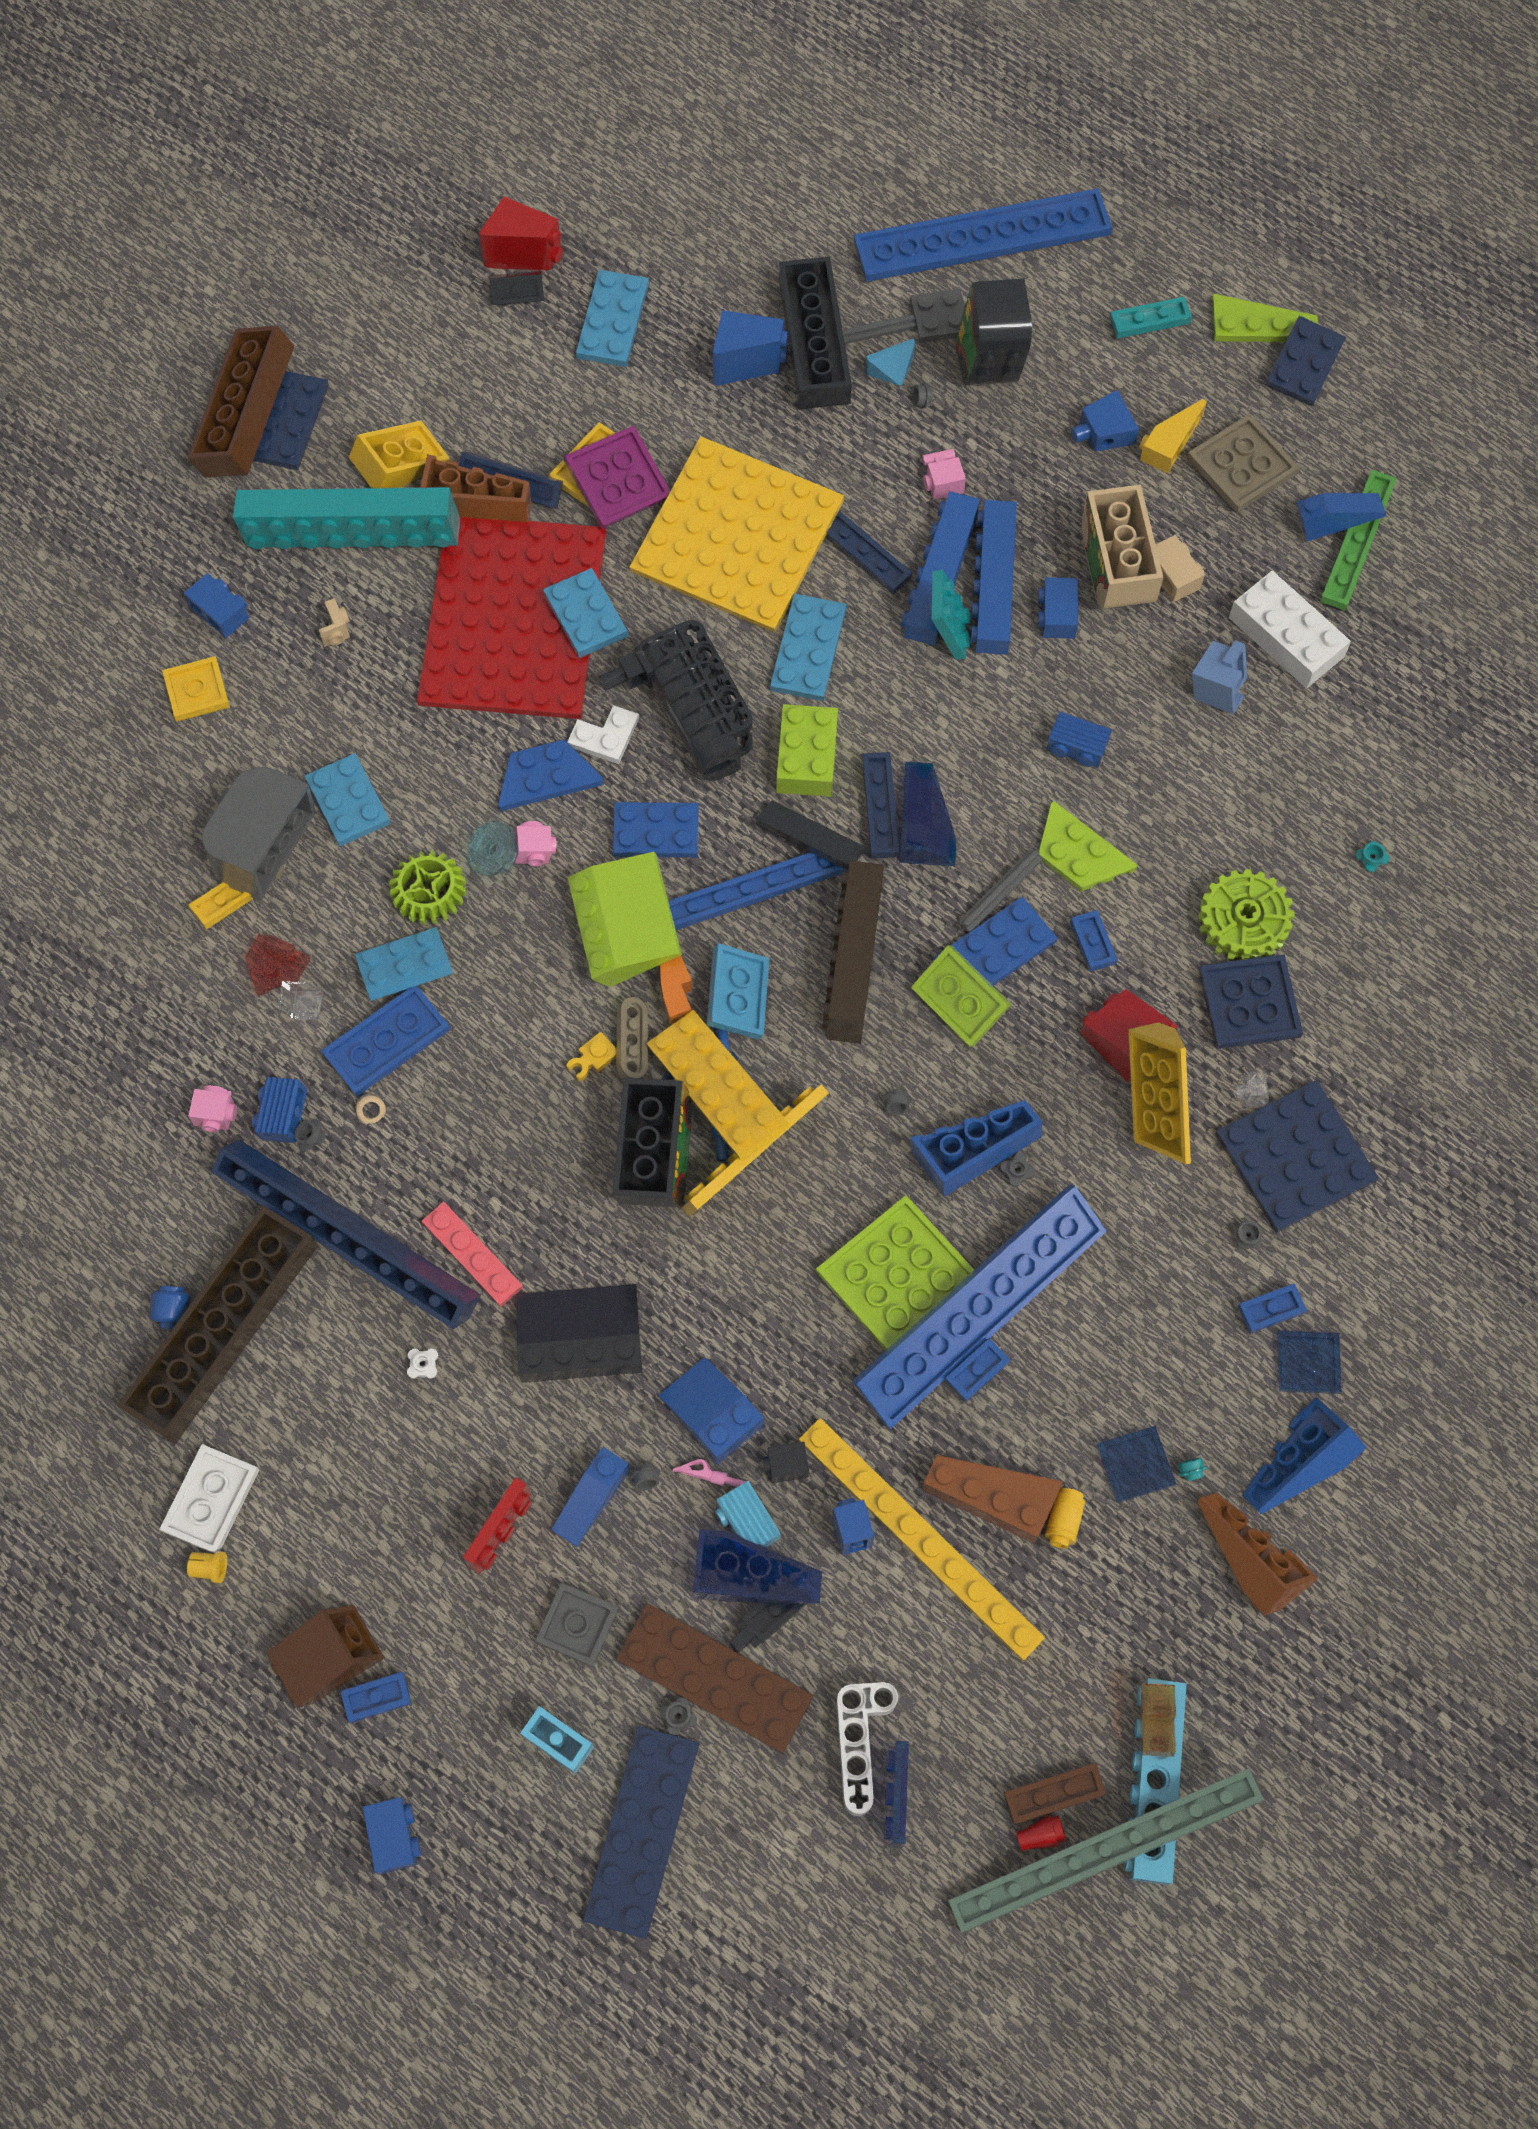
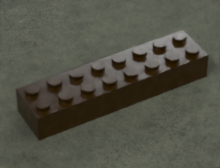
M262 1206L116 1406L124 1414L175 1446L318 1246L314 1238L267 1207Z

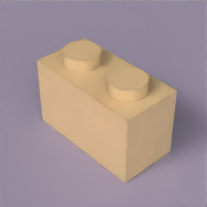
M1174 535L1155 544L1163 573L1161 586L1173 602L1201 589L1205 576L1204 570L1191 557L1189 549L1184 542L1181 543L1179 538Z

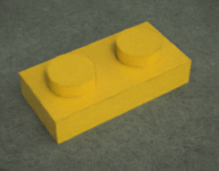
M222 882L190 903L189 908L207 930L254 898L251 897V894L244 891L243 893L229 888L228 884Z

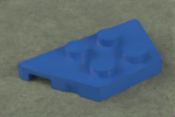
M565 740L513 752L510 754L498 802L499 809L504 811L604 785L603 778Z

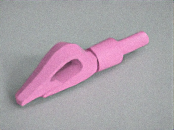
M704 1459L693 1460L672 1470L673 1472H681L682 1474L704 1479L723 1487L725 1484L738 1487L746 1482L728 1477L725 1472L712 1471L708 1462ZM701 1464L703 1470H692L690 1466Z

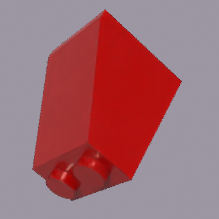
M505 196L479 232L483 264L486 268L550 271L554 263L560 262L563 255L558 219Z
M1125 989L1120 994L1113 993L1104 1001V1007L1098 1012L1095 1010L1089 1012L1082 1020L1083 1026L1080 1034L1128 1083L1131 1080L1129 1029L1161 1023L1175 1028L1177 1031L1178 1026Z

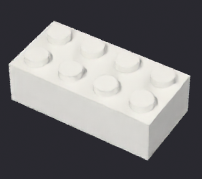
M1274 571L1268 573L1235 600L1229 616L1230 620L1306 689L1345 657L1351 642Z

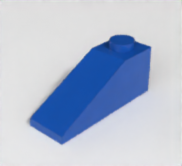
M1321 493L1297 501L1299 518L1307 542L1386 516L1378 493Z
M602 1447L583 1474L551 1530L575 1547H578L630 1472L629 1463L605 1447Z

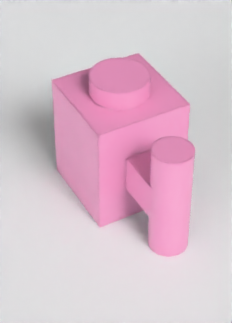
M954 449L922 455L923 465H928L927 475L923 476L926 491H931L933 500L947 497L949 491L959 494L964 493L966 478L959 457L955 458Z

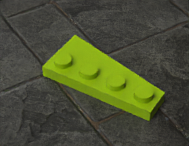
M1214 293L1212 296L1214 341L1286 342L1299 316L1318 324L1317 315Z

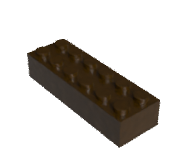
M850 860L849 871L843 870L841 896H839L834 945L830 961V975H828L827 995L823 1010L822 1030H827V1040L861 1044L884 864Z

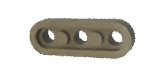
M629 997L617 1008L616 1068L622 1079H640L646 1074L648 1069V1045L646 1044L648 1042V1010L642 1000L636 997ZM627 1011L633 1014V1018L628 1016ZM627 1038L633 1041V1045L628 1043ZM627 1065L633 1068V1072L627 1068Z

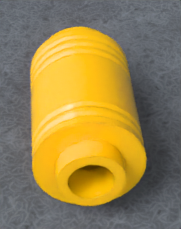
M1060 1488L1053 1503L1045 1537L1050 1540L1049 1543L1052 1546L1067 1549L1068 1545L1076 1543L1085 1506L1083 1493L1070 1488Z

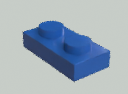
M1098 910L1072 917L1070 925L1089 972L1117 964V956Z
M1295 1283L1238 1305V1309L1250 1334L1303 1315L1307 1311Z
M989 1338L945 1378V1382L966 1403L1010 1363V1359Z
M404 1672L341 1691L347 1719L350 1724L412 1704Z

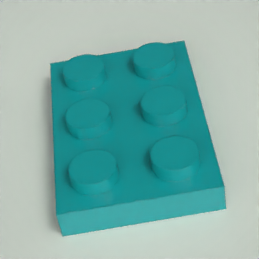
M944 570L932 571V621L954 658L958 660L966 659V648L970 647V638L967 632V624L970 623L969 609L963 606L961 595L956 593L952 579H948Z

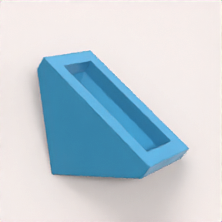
M914 339L866 356V374L896 385H902L914 358Z

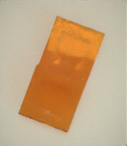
M1142 1683V1755L1175 1756V1685Z

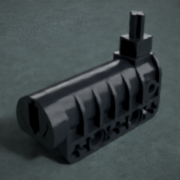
M696 620L682 622L648 637L634 649L635 652L618 658L619 668L598 676L601 686L605 691L625 682L629 689L646 683L648 688L654 687L704 780L716 781L736 773L741 769V756L748 754L753 748V738L750 732L753 724L752 714L706 630ZM691 629L693 632H696L698 643H694L692 636L687 635V630ZM737 737H740L741 740H746L744 747L738 744Z

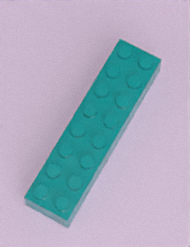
M450 487L236 490L233 519L246 546L254 549H262L264 547H278L281 549L305 547L312 549L316 547L367 548L369 546H384L393 548L395 546H411L418 548L421 546H458L460 516Z

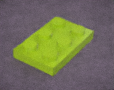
M948 945L911 986L970 1047H974L1012 1005L952 945Z

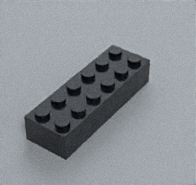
M830 256L779 262V286L786 330L788 331V343L799 410L851 404L852 384Z

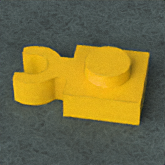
M599 1032L579 1048V1053L582 1057L571 1059L566 1067L568 1071L576 1066L581 1067L582 1071L576 1075V1079L578 1082L583 1081L588 1076L589 1069L593 1067L598 1073L616 1059V1047L602 1032Z

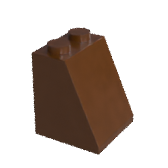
M354 1605L319 1611L266 1653L271 1661L272 1670L282 1680L288 1698L297 1708L314 1704L385 1659Z

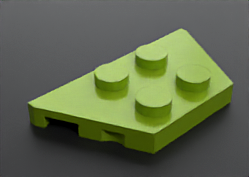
M1055 801L1051 803L1039 855L1042 857L1043 863L1082 892L1094 887L1098 883L1114 880V877L1124 873H1133L1137 869L1138 865L1058 803Z

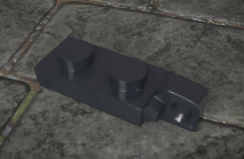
M789 1577L786 1578L741 1618V1622L736 1626L740 1633L730 1641L729 1645L738 1654L750 1643L754 1648L758 1647L809 1603V1600Z

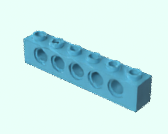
M1148 1678L1144 1682V1686L1138 1687L1137 1706H1142L1141 1719H1136L1134 1736L1140 1739L1139 1752L1134 1751L1132 1758V1771L1137 1772L1136 1785L1131 1784L1129 1802L1135 1805L1134 1818H1129L1128 1821L1144 1815L1147 1805L1160 1808L1179 1799L1187 1683ZM1153 1707H1161L1166 1711L1167 1721L1165 1723H1158L1153 1719ZM1152 1739L1160 1740L1164 1744L1165 1752L1163 1756H1156L1151 1752L1149 1744ZM1149 1772H1156L1161 1776L1162 1787L1160 1789H1153L1149 1786L1147 1782ZM1176 1840L1158 1847L1157 1854L1154 1857L1142 1854L1124 1862L1125 1872H1130L1129 1880L1162 1885L1173 1884Z

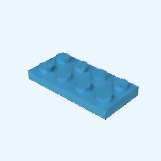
M604 270L598 271L576 350L577 359L627 367L649 286V278Z
M794 594L770 684V691L824 701L847 604Z

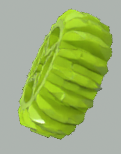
M420 850L418 858H414V856L409 854L408 863L400 861L399 866L401 870L393 869L394 879H390L389 882L390 888H392L389 892L390 897L393 899L394 907L400 909V914L403 917L409 915V920L412 923L419 917L420 923L423 925L430 918L432 923L436 925V917L441 916L443 920L447 921V912L456 915V906H462V897L466 896V888L464 887L466 884L465 877L462 876L461 867L456 866L455 860L453 858L447 860L444 853L436 857L435 852L431 850L429 856H425ZM416 876L417 880L415 883L410 885V889L406 890L408 883ZM423 881L427 886L430 885L433 894L430 892L429 889H425ZM450 884L447 893L439 899L440 892L445 890V886Z

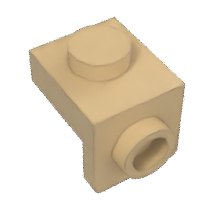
M335 598L325 601L332 624L319 629L324 647L341 644L345 639L350 638L346 623L350 621L344 606L339 608Z

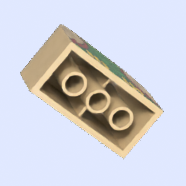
M1141 484L1087 491L1082 515V535L1094 592L1100 609L1156 602L1163 581V573Z

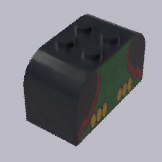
M1021 278L972 282L955 339L963 383L967 386L1018 382L1032 340V320L1025 280Z
M623 1078L612 1196L619 1204L677 1208L682 1206L686 1188L692 1120V1104L689 1090L683 1081Z

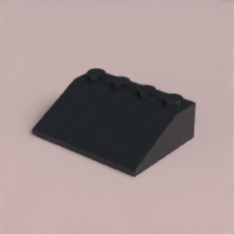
M636 1284L516 1294L518 1374L521 1383L643 1373Z

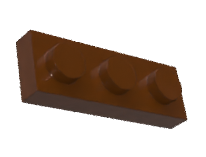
M1096 1763L1003 1793L1013 1825L1107 1795Z

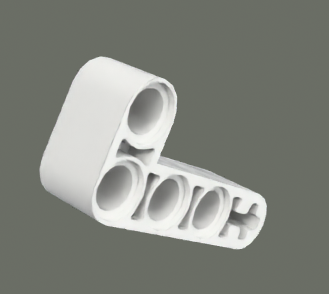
M889 1683L850 1684L844 1686L837 1696L843 1802L845 1809L853 1816L865 1815L873 1805L874 1796L868 1716L887 1715L894 1710L898 1702V1694L894 1686ZM879 1691H886L890 1694L892 1703L887 1707H880L876 1704L874 1695ZM848 1693L856 1694L860 1699V1705L855 1709H848L842 1702L843 1696ZM852 1725L859 1727L863 1734L862 1739L858 1742L847 1740L844 1733L847 1727ZM854 1758L860 1759L865 1765V1771L858 1776L852 1775L847 1769L848 1761ZM866 1780L867 1785L861 1784L860 1792L861 1797L867 1798L868 1802H864L862 1808L857 1809L856 1804L850 1803L849 1800L854 1798L855 1785L848 1787L847 1781L859 1783Z

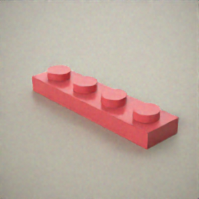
M445 1202L441 1203L422 1220V1224L500 1308L523 1288L522 1284Z

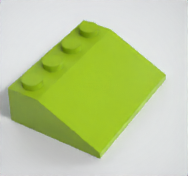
M655 852L590 866L567 877L592 980L607 987H612L682 955Z

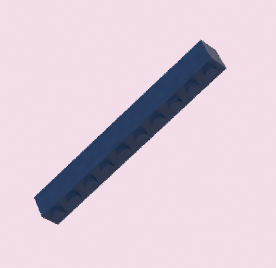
M242 1140L221 1147L211 1173L307 1232L316 1241L450 1328L455 1329L470 1319L481 1294Z

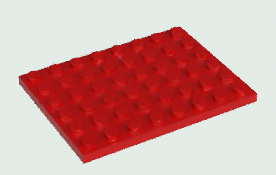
M460 517L458 546L442 547L417 698L418 706L582 719L590 654L581 658L578 657L547 602L543 589L590 568L593 569L600 581L607 533L606 528L601 529L600 526L538 521L520 522Z

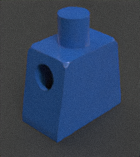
M1117 390L1084 407L1081 413L1080 425L1071 428V436L1075 443L1088 439L1093 450L1097 452L1136 444L1139 428Z

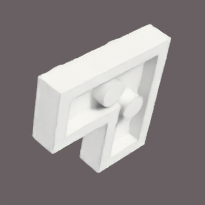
M613 705L603 728L577 719L567 743L573 749L619 764L638 723L639 714Z

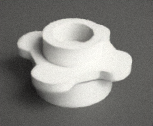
M412 1349L409 1351L410 1367L407 1370V1374L410 1378L427 1377L432 1379L437 1375L438 1371L435 1360L438 1358V1353L435 1349H429L428 1351ZM425 1361L426 1364L424 1366H420V1362Z

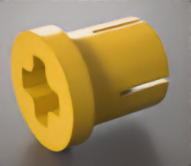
M217 1551L215 1554L192 1552L187 1564L188 1576L211 1579L213 1583H222L228 1564L227 1554L222 1551Z

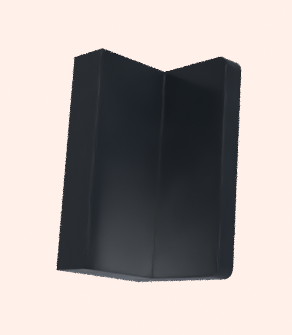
M542 271L494 274L490 276L493 305L544 301Z

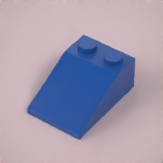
M706 1357L658 1395L717 1465L764 1426V1417Z

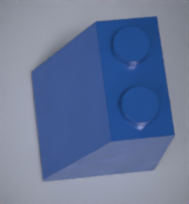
M722 310L713 349V385H722L779 373L781 363L786 364L788 347H786L788 331H784V319Z

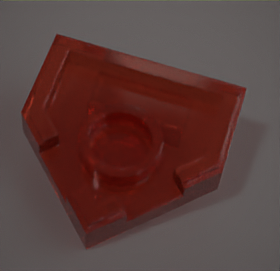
M258 934L245 956L258 996L282 986L288 987L297 984L311 960L309 955L297 951L294 945L270 934L268 937Z

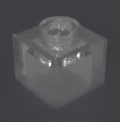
M1265 1072L1242 1073L1237 1084H1234L1235 1101H1240L1241 1110L1260 1109L1266 1106L1269 1095Z

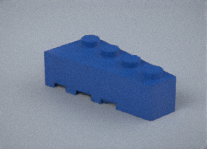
M1023 1100L990 1111L988 1115L976 1119L974 1117L965 1119L963 1123L949 1128L944 1126L935 1129L934 1133L922 1137L921 1135L911 1137V1153L943 1197L1041 1138L1042 1121L1027 1101Z

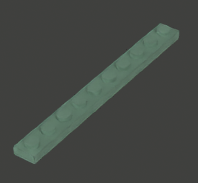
M1248 1768L948 1901L961 1933H965L1259 1804L1264 1799Z

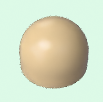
M375 1094L361 1096L355 1107L358 1118L366 1124L379 1121L386 1112L383 1100ZM368 1102H375L379 1105V1112L373 1118L365 1116L362 1112L364 1105Z

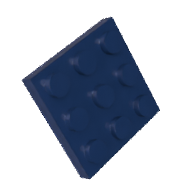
M1285 954L1200 966L1199 975L1216 1049L1302 1037L1303 1030Z

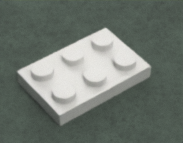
M202 1444L159 1530L213 1554L220 1551L259 1472L258 1467Z

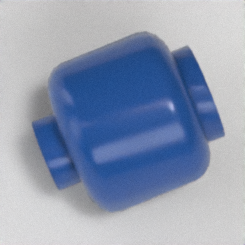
M160 1286L159 1290L154 1291L151 1295L150 1319L154 1322H160L159 1328L173 1329L190 1306L191 1295L184 1292V1287Z

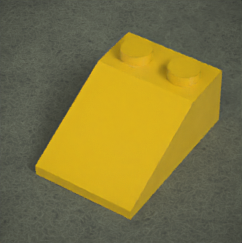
M422 421L359 434L349 455V459L371 488H403L422 477L427 454L436 456L437 460L447 462L450 458Z

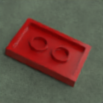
M515 1477L462 1557L469 1569L479 1575L483 1569L489 1570L497 1557V1554L494 1553L501 1542L507 1543L515 1529L512 1526L518 1516L523 1517L532 1504V1501L529 1500L531 1494L527 1484Z

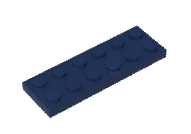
M637 1726L583 1922L647 1940L700 1745L699 1742Z

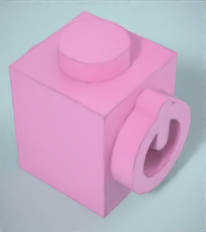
M528 821L516 827L513 836L515 864L541 866L549 863L551 854L556 853V837H551L550 826H544L538 821Z
M212 1085L204 1086L203 1090L194 1089L188 1114L193 1125L200 1126L203 1130L214 1133L219 1132V1129L229 1130L230 1121L234 1122L237 1115V1105L234 1104L231 1098V1091Z

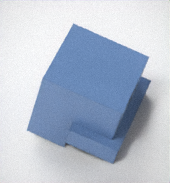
M1235 640L1232 646L1229 647L1212 641L1192 672L1194 699L1228 713H1235L1244 699V695L1238 693V691L1247 679L1244 643Z

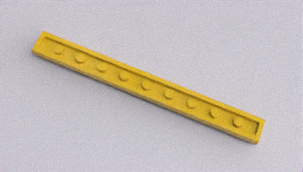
M821 1418L799 1438V1442L804 1441L805 1448L859 1501L864 1500L866 1508L1022 1662L1045 1639L1018 1610Z

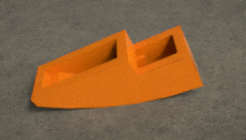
M681 955L660 965L662 997L670 1026L692 1011L685 993L692 991V980Z

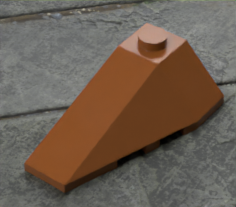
M1218 1493L1200 1497L1197 1501L1243 1592L1251 1600L1254 1608L1265 1616L1283 1609L1318 1579L1288 1548L1283 1554L1269 1543V1540L1272 1538L1265 1530L1260 1532L1257 1529L1250 1528L1247 1525V1516Z

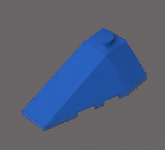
M1317 1397L1292 1420L1288 1426L1293 1430L1285 1443L1278 1441L1273 1449L1277 1452L1276 1457L1271 1464L1263 1465L1242 1495L1260 1514L1345 1469L1367 1448L1350 1426Z

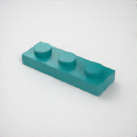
M1184 296L1111 311L1109 319L1118 339L1191 324L1192 315Z

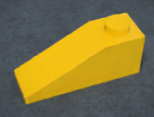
M1201 399L1156 425L1150 435L1145 434L1139 446V449L1142 450L1140 461L1169 473L1202 419L1207 401Z

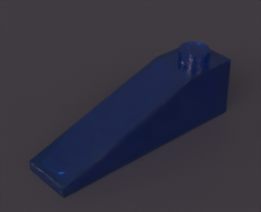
M905 761L899 863L955 867L957 839L933 763Z
M699 1529L693 1584L695 1599L723 1602L820 1605L822 1571L773 1552L765 1546L750 1542L735 1533Z

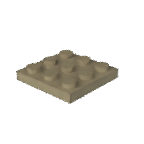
M1250 414L1192 449L1187 455L1190 463L1236 513L1296 476L1300 469Z

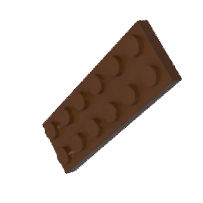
M648 1603L616 1658V1661L678 1696L687 1699L694 1705L784 1754L814 1696Z

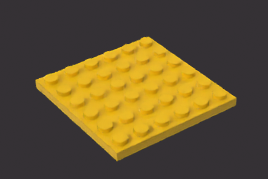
M700 436L629 567L630 572L775 633L793 600L794 594H796L816 556L828 529L844 502V495Z

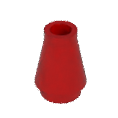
M1048 1815L1029 1827L1016 1832L1022 1851L1060 1847L1061 1843L1067 1842L1059 1816L1051 1818V1815Z

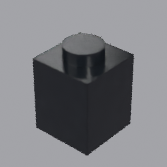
M804 1441L768 1447V1456L762 1457L765 1476L771 1475L772 1483L809 1478Z

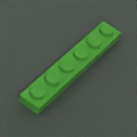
M1371 470L1363 493H1378L1385 510L1397 478ZM1381 518L1348 529L1320 600L1321 603L1346 611Z

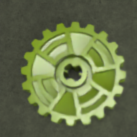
M1245 869L1243 874L1233 870L1230 872V877L1219 876L1217 879L1218 884L1211 883L1209 885L1208 892L1204 894L1199 907L1198 921L1202 922L1199 930L1201 934L1207 935L1206 944L1208 946L1214 945L1216 947L1215 953L1218 955L1222 953L1227 954V960L1233 961L1235 958L1246 960L1261 958L1264 955L1266 957L1273 956L1275 949L1280 950L1283 947V942L1288 938L1293 926L1291 920L1294 918V911L1289 910L1293 902L1291 898L1284 896L1287 892L1285 887L1278 888L1275 878L1272 877L1268 880L1265 878V873L1261 871L1254 875L1251 869Z

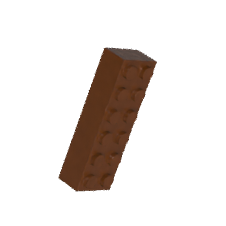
M278 325L235 329L188 455V459L204 477L248 475L294 349V344Z

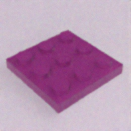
M634 425L567 454L563 459L601 529L665 501L670 493L666 482Z

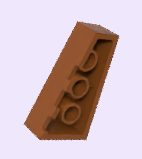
M427 454L420 488L450 487L460 517L520 522L529 521L532 501L530 483L528 481L499 473L493 476L484 473L481 468L473 467L471 470L459 466L458 462L448 460L447 463L437 460L436 456Z
M936 1455L923 1483L922 1491L1035 1544L1063 1481Z

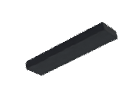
M771 801L756 818L758 826L846 870H849L850 860L857 861L864 853L863 845L774 801Z

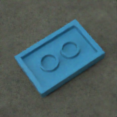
M592 568L543 589L547 602L579 658L628 637V630Z
M356 753L305 775V779L339 847L391 824Z
M437 927L355 954L370 1001L453 974Z
M719 943L713 947L707 1026L757 1040L764 1036L769 958Z

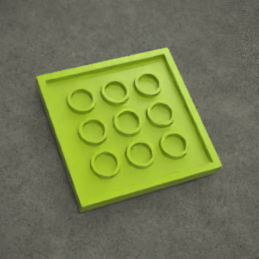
M907 1195L816 1268V1273L885 1351L974 1271L969 1263Z

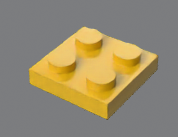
M216 656L162 670L176 722L230 707Z

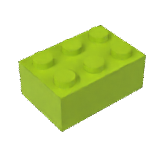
M783 704L776 793L832 797L838 708Z

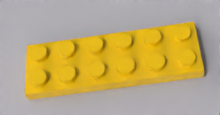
M694 1010L646 1043L674 1080L684 1082L689 1090V1097L741 1161L790 1127L787 1119Z
M822 1084L815 1090L809 1086L792 1102L795 1108L792 1109L788 1105L781 1111V1114L787 1119L791 1127L829 1092ZM789 1128L743 1161L734 1153L727 1159L731 1163L728 1167L722 1163L706 1178L709 1182L706 1187L701 1182L684 1197L688 1203L682 1207L683 1211L690 1217Z

